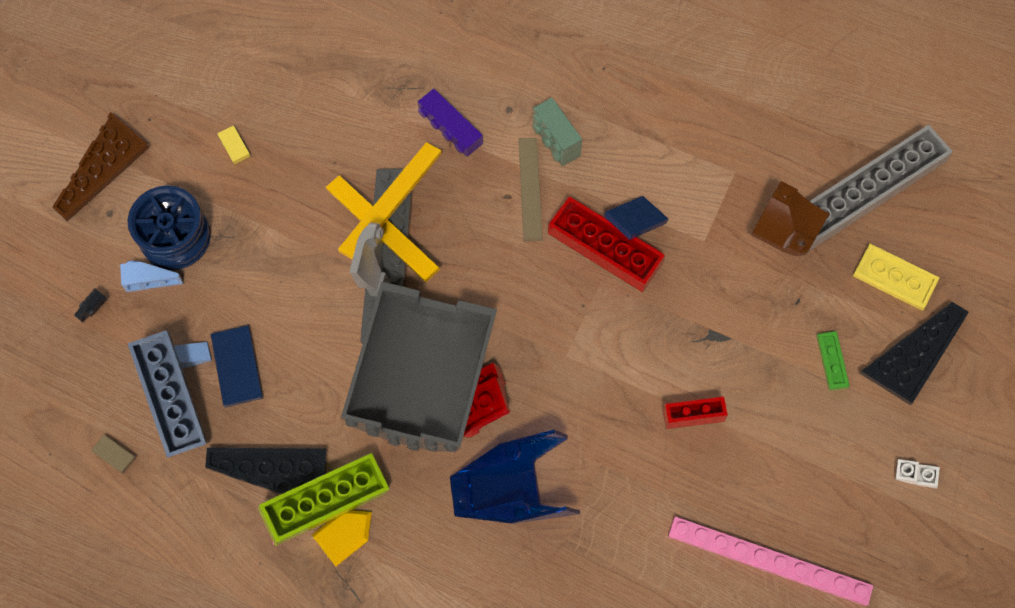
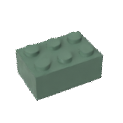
M550 98L534 107L532 128L536 134L542 137L544 146L551 150L553 159L563 167L581 156L582 138L554 99Z

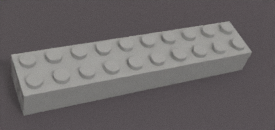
M927 125L812 199L810 202L829 213V216L809 251L947 162L953 151L932 127Z

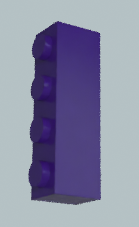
M434 88L417 101L419 114L423 118H427L434 129H439L443 137L448 142L451 141L459 153H463L468 157L483 144V135Z

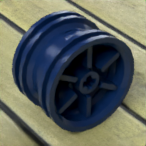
M168 185L152 188L140 195L129 210L127 221L130 235L148 261L156 267L166 270H179L192 266L202 258L210 245L211 230L208 221L196 199L185 189Z

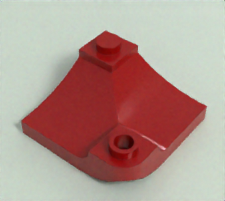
M494 362L481 369L463 436L465 438H470L480 433L479 430L482 427L511 413L505 394L504 385L506 383L501 368Z

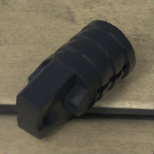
M94 288L85 300L80 303V308L74 316L81 322H84L89 316L92 317L97 312L100 306L107 301V298Z

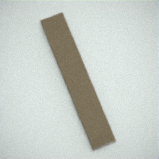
M537 138L519 139L524 242L542 241Z

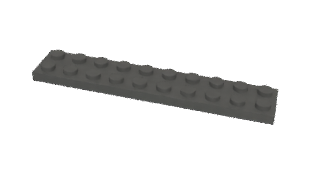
M377 169L373 206L403 169ZM413 190L388 219L408 239ZM383 243V272L386 273L391 284L405 287L406 264ZM366 288L360 338L362 344L377 298L376 296H370Z

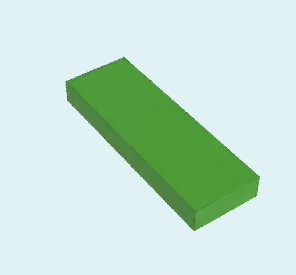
M837 331L817 334L829 391L849 388L850 385Z

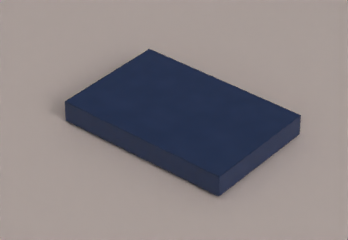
M644 196L610 209L604 215L629 240L665 225L669 220Z

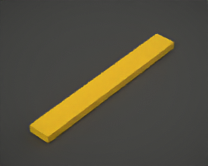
M427 142L423 145L338 248L341 254L353 259L357 240L363 229L369 223H379L382 227L440 157L442 154L441 150Z
M340 175L326 186L327 191L359 221L373 207ZM387 220L382 226V242L425 282L429 281L440 270L439 267Z

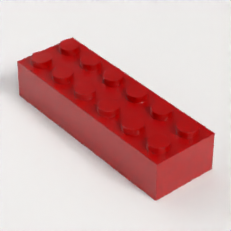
M570 196L548 224V234L642 293L664 262L665 254L637 237L629 240L609 220Z

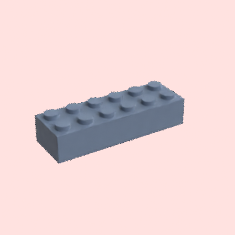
M166 330L128 343L167 458L208 444L170 332Z

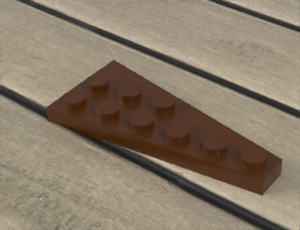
M111 112L107 116L108 120L105 125H102L99 129L100 133L96 140L92 141L79 162V168L70 177L71 181L68 186L62 190L52 207L66 221L72 218L149 148L145 141Z

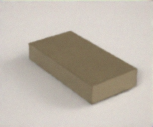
M105 435L101 437L91 450L122 474L136 459Z

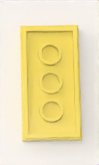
M872 244L868 245L853 277L922 311L925 309L940 278Z

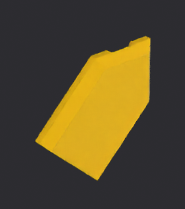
M351 510L328 521L311 535L336 567L368 542L372 512Z

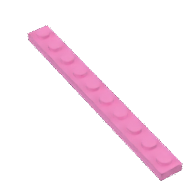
M674 517L669 538L863 606H868L873 585Z

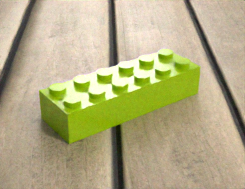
M370 453L260 504L258 511L274 545L277 546L385 495L389 491V487L373 454Z

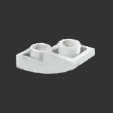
M898 459L896 480L937 489L940 467L920 465L919 462Z

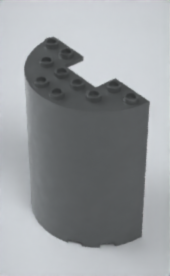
M381 282L341 415L345 425L366 432L369 436L388 440V444L393 446L406 445L408 449L418 451L420 448L433 452L455 453L459 450L497 309L458 300L457 306L423 298L419 290Z

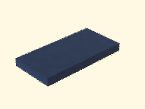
M249 325L210 334L224 408L263 399Z

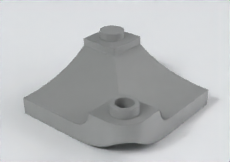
M369 223L357 240L349 272L359 288H366L370 296L377 297L381 282L391 284V281L382 269L383 242L381 239L383 238V228L379 223Z

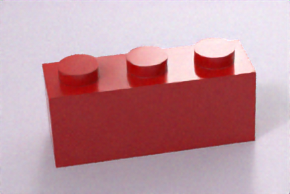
M724 396L668 403L663 408L666 429L725 422L728 416Z

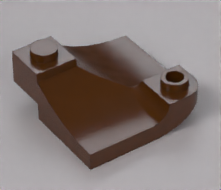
M780 181L751 236L787 254L803 256L810 250L829 213L808 201L798 192V189Z

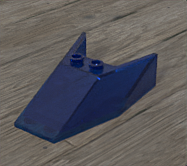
M553 429L501 443L450 477L454 516L517 524L580 514V510L567 506L553 507L542 505L535 470L536 460L566 441L568 435Z

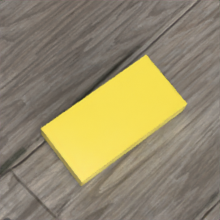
M234 126L217 133L234 165L251 157Z

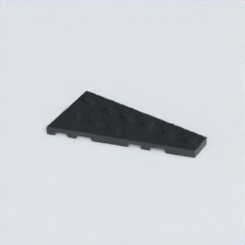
M951 302L886 353L878 357L869 366L861 370L859 374L911 406L969 312Z
M207 448L205 468L251 485L283 494L326 474L327 449Z

